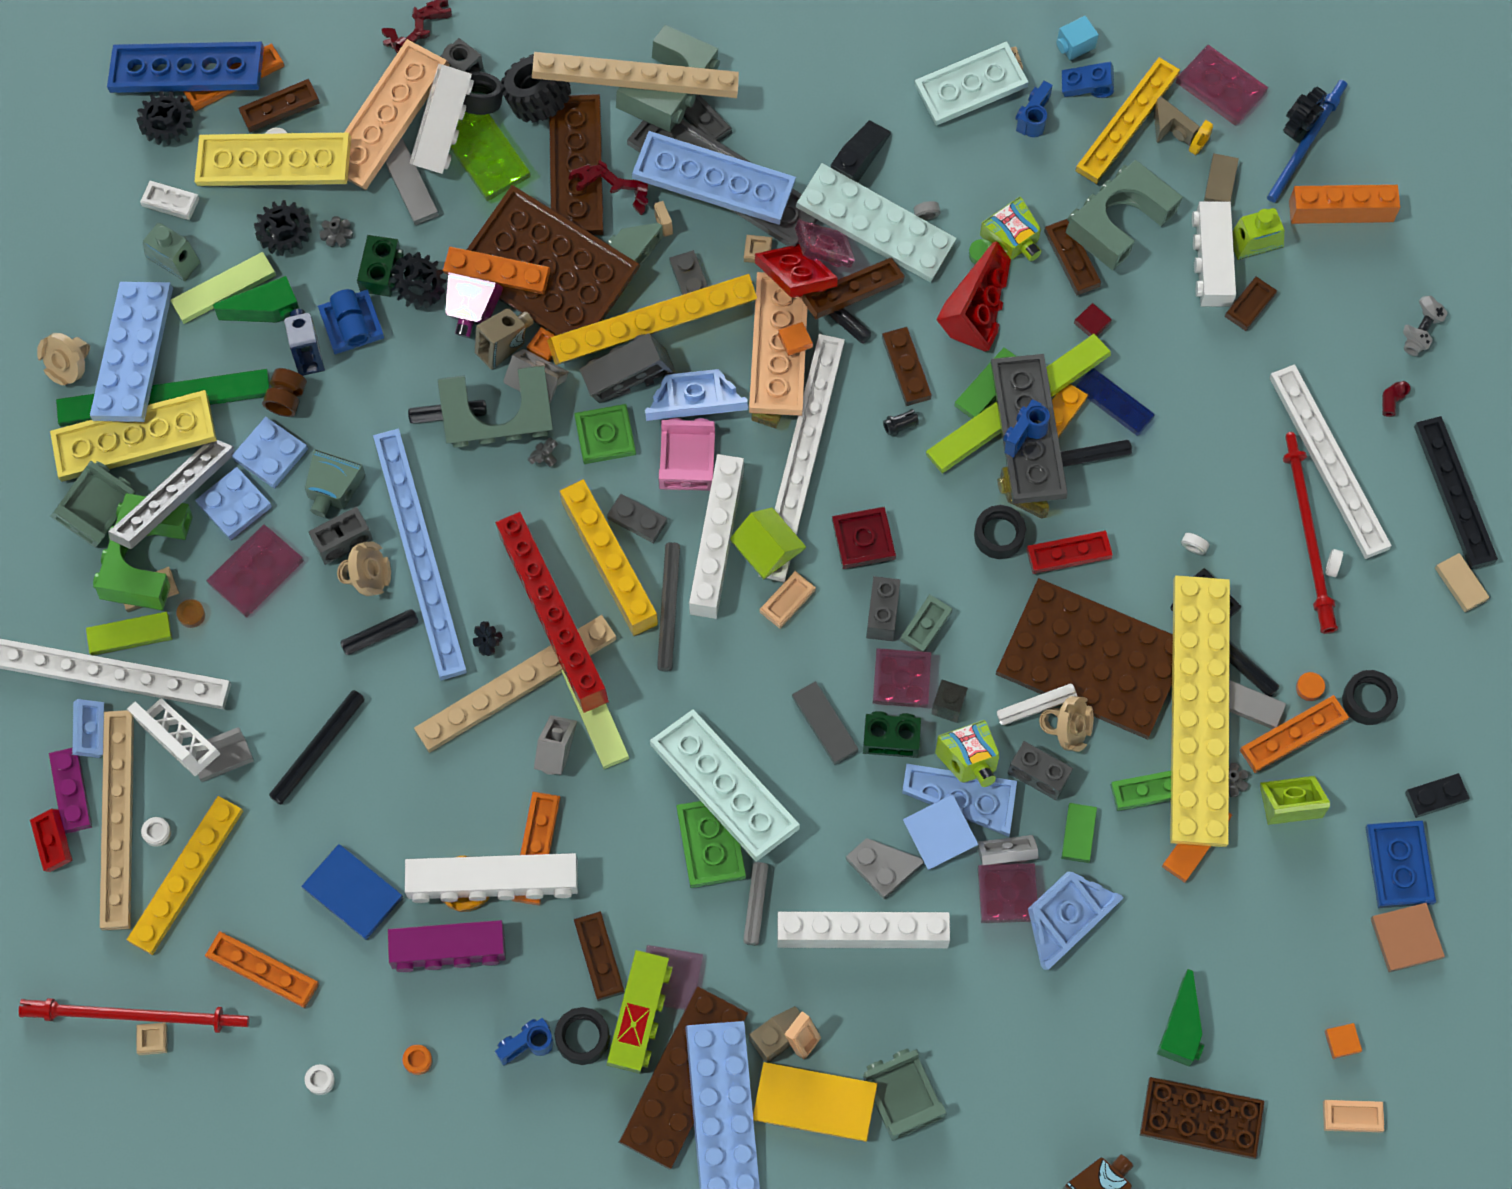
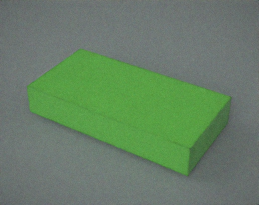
M1069 803L1061 859L1084 863L1090 862L1097 807Z

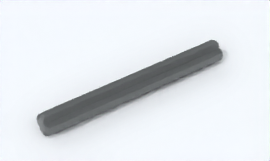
M675 542L666 543L657 667L659 671L666 672L672 670L680 557V545Z

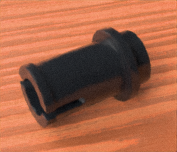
M914 409L894 417L891 415L887 416V419L883 421L886 433L888 435L893 434L894 436L898 435L899 431L919 425L918 416Z

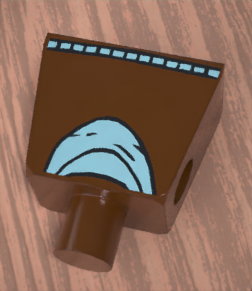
M1122 1154L1111 1165L1104 1158L1100 1157L1071 1179L1063 1189H1131V1183L1124 1177L1134 1166Z

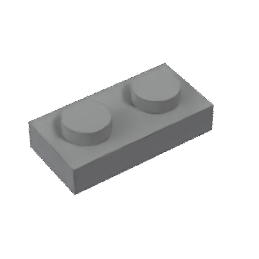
M1033 835L978 842V853L982 865L997 866L1006 862H1027L1031 859H1038V848Z

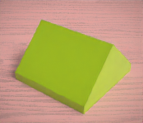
M773 507L751 512L730 538V541L763 580L806 549L804 543Z
M1315 776L1260 783L1268 825L1323 818L1330 808V801Z

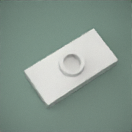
M149 181L140 203L142 207L190 220L199 197L198 194Z

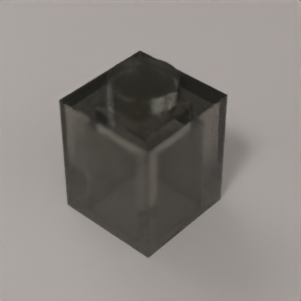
M942 679L933 703L931 715L958 723L968 688Z

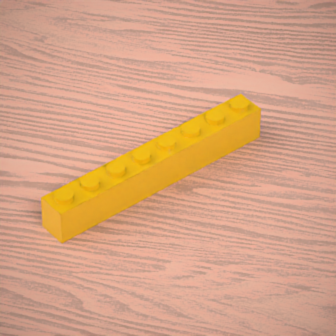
M746 274L553 336L547 342L554 363L558 365L632 341L635 337L642 334H654L752 302L757 299L750 275Z

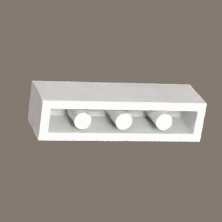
M438 64L409 162L410 164L443 174L444 169H448L451 162V155L448 154L451 144L455 145L459 130L456 129L458 119L462 120L466 111V105L463 102L466 94L470 95L473 87L472 74Z
M1199 202L1197 211L1192 213V227H1196L1197 234H1194L1193 249L1198 250V258H1195L1194 271L1199 273V281H1196V297H1200L1201 306L1231 307L1236 296L1231 202Z

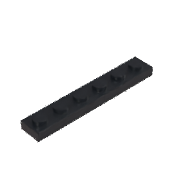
M1442 416L1416 422L1414 426L1469 568L1475 569L1496 563L1498 558Z

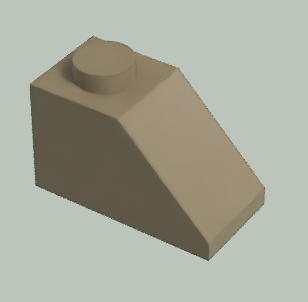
M795 1006L772 1017L749 1034V1042L766 1063L772 1061L791 1046L784 1034L800 1014Z

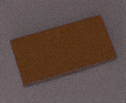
M1149 1077L1139 1136L1255 1160L1264 1100Z

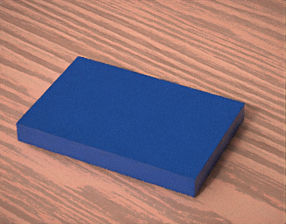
M1423 820L1367 824L1365 828L1378 908L1415 906L1423 903L1434 905L1436 899Z
M340 844L334 848L301 886L365 940L368 939L403 898L402 894Z

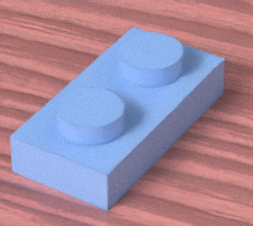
M77 699L73 702L72 755L100 758L103 755L104 702Z

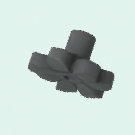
M334 216L330 222L324 220L321 224L324 230L320 231V238L323 241L326 240L327 246L333 247L337 242L339 247H344L347 244L345 238L350 239L353 236L352 230L349 229L351 224L347 219L341 222L340 217Z
M550 437L544 444L542 442L535 446L536 450L528 457L530 464L544 461L549 467L553 466L557 462V459L552 455L553 449L558 445L556 440Z
M1237 763L1229 765V796L1232 798L1237 797L1239 791L1245 792L1248 787V783L1243 781L1248 778V773L1246 770L1238 771L1239 765Z

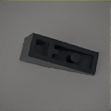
M869 120L842 147L831 163L830 168L858 183L891 135V131Z

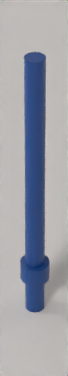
M1339 80L1333 91L1327 94L1322 104V108L1325 109L1315 122L1314 126L1307 131L1267 196L1270 202L1275 203L1328 116L1338 107L1341 102L1340 97L1348 86L1344 80Z

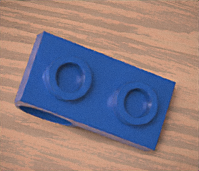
M1111 61L1062 70V93L1064 97L1091 93L1097 98L1111 96L1114 93V67Z
M1044 80L1039 88L1035 87L1028 98L1029 103L1026 107L1021 106L1015 117V120L1018 121L1017 132L1029 137H1038L1043 134L1047 119V111L1044 107L1051 97L1052 84Z
M1032 399L1027 408L1023 406L1020 409L1016 418L1018 422L1014 428L1009 427L1004 435L1003 441L1006 442L1005 454L1014 458L1027 436L1033 439H1040L1047 434L1050 413L1046 407ZM1033 420H1039V421H1041L1042 423H1038V424H1037V423H1033L1032 421H1033Z
M543 1018L538 1021L536 1019L530 1020L521 1028L522 1032L514 1038L508 1036L499 1042L495 1053L503 1066L527 1049L537 1056H544L552 1050L554 1044L549 1026ZM538 1034H543L547 1036V1042L540 1047L534 1046L532 1044L533 1038Z

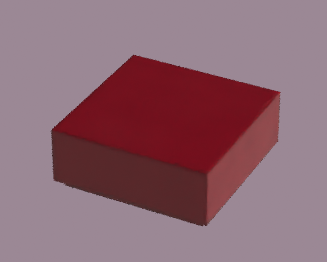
M1092 303L1075 319L1074 324L1089 337L1093 334L1098 336L1111 324L1112 319Z

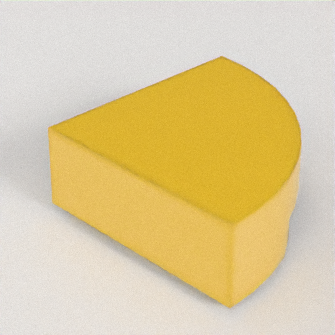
M1207 120L1204 121L1190 145L1189 152L1194 155L1199 154L1210 139L1213 129L1212 123Z

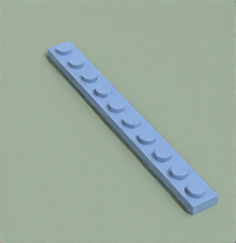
M399 428L373 435L440 681L466 674L467 671Z

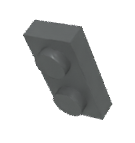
M694 250L669 257L670 265L682 295L708 287Z
M623 494L619 495L607 514L608 520L653 544L667 523L666 517Z

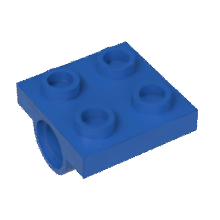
M351 289L340 290L330 297V302L318 305L334 354L384 339V334L368 289L358 293Z

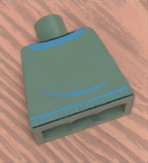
M157 223L143 240L145 257L184 282L201 263L189 241L161 223Z
M315 449L305 485L308 498L314 500L310 511L319 517H325L330 506L344 509L365 478L366 474L362 464Z

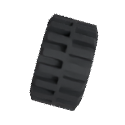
M531 54L529 57H523L519 62L511 65V69L504 73L505 77L502 78V86L500 87L504 98L516 117L524 122L531 120L532 123H535L538 120L544 121L550 116L553 117L557 114L558 110H562L565 107L564 103L568 102V95L571 94V85L565 81L532 78L534 54Z

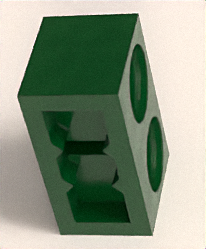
M367 235L357 277L360 292L368 289L369 294L391 297V289L395 286V283L389 282V278L394 275L390 270L396 265L395 262L399 258L404 257V250L400 248L398 239ZM382 253H390L385 257H380ZM377 276H384L380 280H374Z
M882 711L866 714L863 754L918 758L921 718H915V715L909 713L889 716L886 712ZM881 728L886 734L877 737L871 733V730ZM909 730L913 737L904 739L899 735V732Z

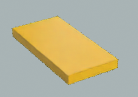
M763 1062L753 1112V1121L867 1142L878 1084Z

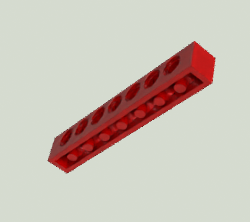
M521 512L496 521L499 537L583 713L608 703L606 688Z

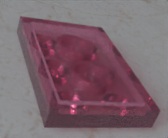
M1207 45L1176 79L1178 85L1235 126L1267 93L1268 89L1266 85L1210 45Z
M263 524L206 581L208 585L247 618L304 560Z

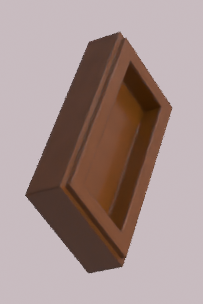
M1255 276L1226 312L1225 317L1247 331L1276 295L1277 290Z

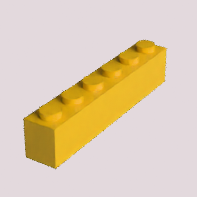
M582 479L559 490L562 505L633 636L657 626V613L585 480Z

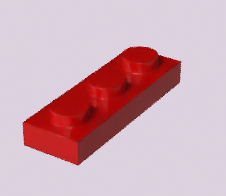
M1106 530L1029 545L1026 549L1033 574L1112 559L1113 556Z

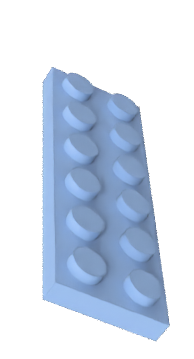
M648 131L632 173V179L780 225L796 180L795 176Z
M170 282L119 283L90 417L93 421H145L173 291Z
M744 1021L687 1025L686 1039L700 1189H760Z

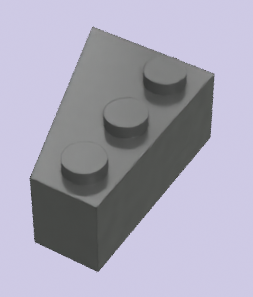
M650 333L639 335L627 345L615 347L609 354L601 358L592 359L587 362L586 366L580 368L590 396L599 403L630 393V387L644 382L647 387L654 384L653 379L667 374H677L667 349Z

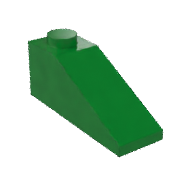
M286 276L212 304L218 320L277 323L290 317L291 311L300 309Z
M1187 969L1181 981L1157 1055L1190 1066L1194 1059L1199 1061L1204 1044L1200 1043L1202 1027L1194 973L1192 970Z

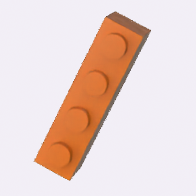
M1398 184L1294 186L1289 199L1291 224L1394 222L1400 209Z

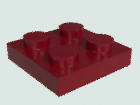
M885 506L832 516L842 569L896 559Z

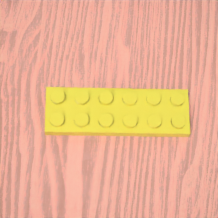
M349 132L199 135L194 182L197 186L347 184L351 135Z
M205 390L148 405L144 422L89 420L50 431L57 475L61 482L78 478L90 461L94 463L97 461L101 462L109 469L217 441L209 398Z

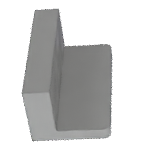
M522 349L512 355L503 382L520 391L518 368L544 365L549 403H551L557 386L566 381L569 372Z
M239 727L207 739L219 751L220 755L205 767L198 776L201 782L254 762L246 739ZM209 750L197 751L195 758L196 761L203 757Z

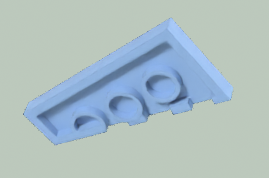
M906 764L903 794L930 805L953 794L966 820L1007 837L1010 835L1017 781L996 778L992 785L982 787L977 778L963 783L950 770Z

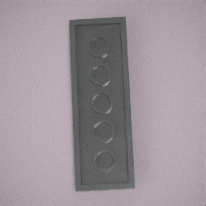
M1044 354L991 359L1002 438H1004L1009 427L1014 428L1018 422L1016 418L1020 409L1023 406L1027 408L1032 399L1041 403L1050 413L1048 431L1044 437L1033 439L1027 436L1014 458L1005 454L1013 504L1067 499L1068 493ZM1033 420V421H1032L1033 423H1037V424H1038V423H1042V422L1039 421V420Z

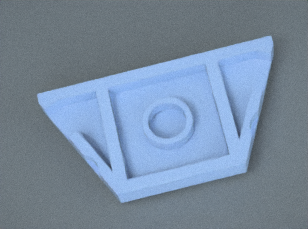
M719 369L668 374L662 380L661 387L655 392L653 396L654 402L651 407L646 408L645 415L646 421L742 411L748 410V402L745 397L741 398L736 393V387L725 379V376Z
M1066 872L1028 908L1043 970H1049L1123 899L1122 895L1102 888L1101 885L1095 882L1085 880L1084 877L1074 872Z

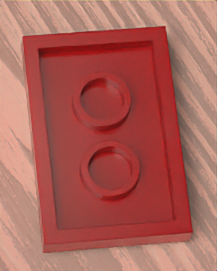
M797 244L795 247L787 246L755 253V264L790 297H801L807 293L823 292L829 288L837 287L838 277L802 244Z

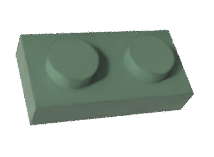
M929 594L901 635L900 641L923 655L952 613L953 608Z

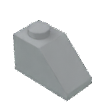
M550 715L538 739L534 769L551 775L562 774L568 760L577 721Z

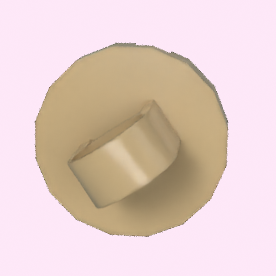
M53 333L40 341L37 347V357L39 361L43 359V363L46 366V369L43 371L53 382L59 385L72 384L81 379L85 372L84 359L89 354L90 345L79 337L71 339L62 333Z
M373 541L359 543L354 546L349 554V558L342 561L337 569L339 581L343 584L353 585L360 594L365 596L382 594L384 586H389L391 580L390 561L388 557L383 558L382 553L379 551L383 548Z
M1070 696L1065 700L1061 708L1048 709L1040 715L1039 723L1045 733L1057 735L1060 746L1064 750L1080 752L1087 745L1083 743L1086 735L1091 736L1094 722L1092 706L1086 705L1088 699L1085 697ZM1051 713L1058 718L1056 729L1051 727L1048 721Z

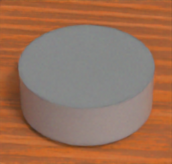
M923 202L913 208L914 214L925 221L940 215L938 202Z

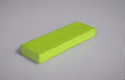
M167 611L86 628L89 653L92 656L173 640Z

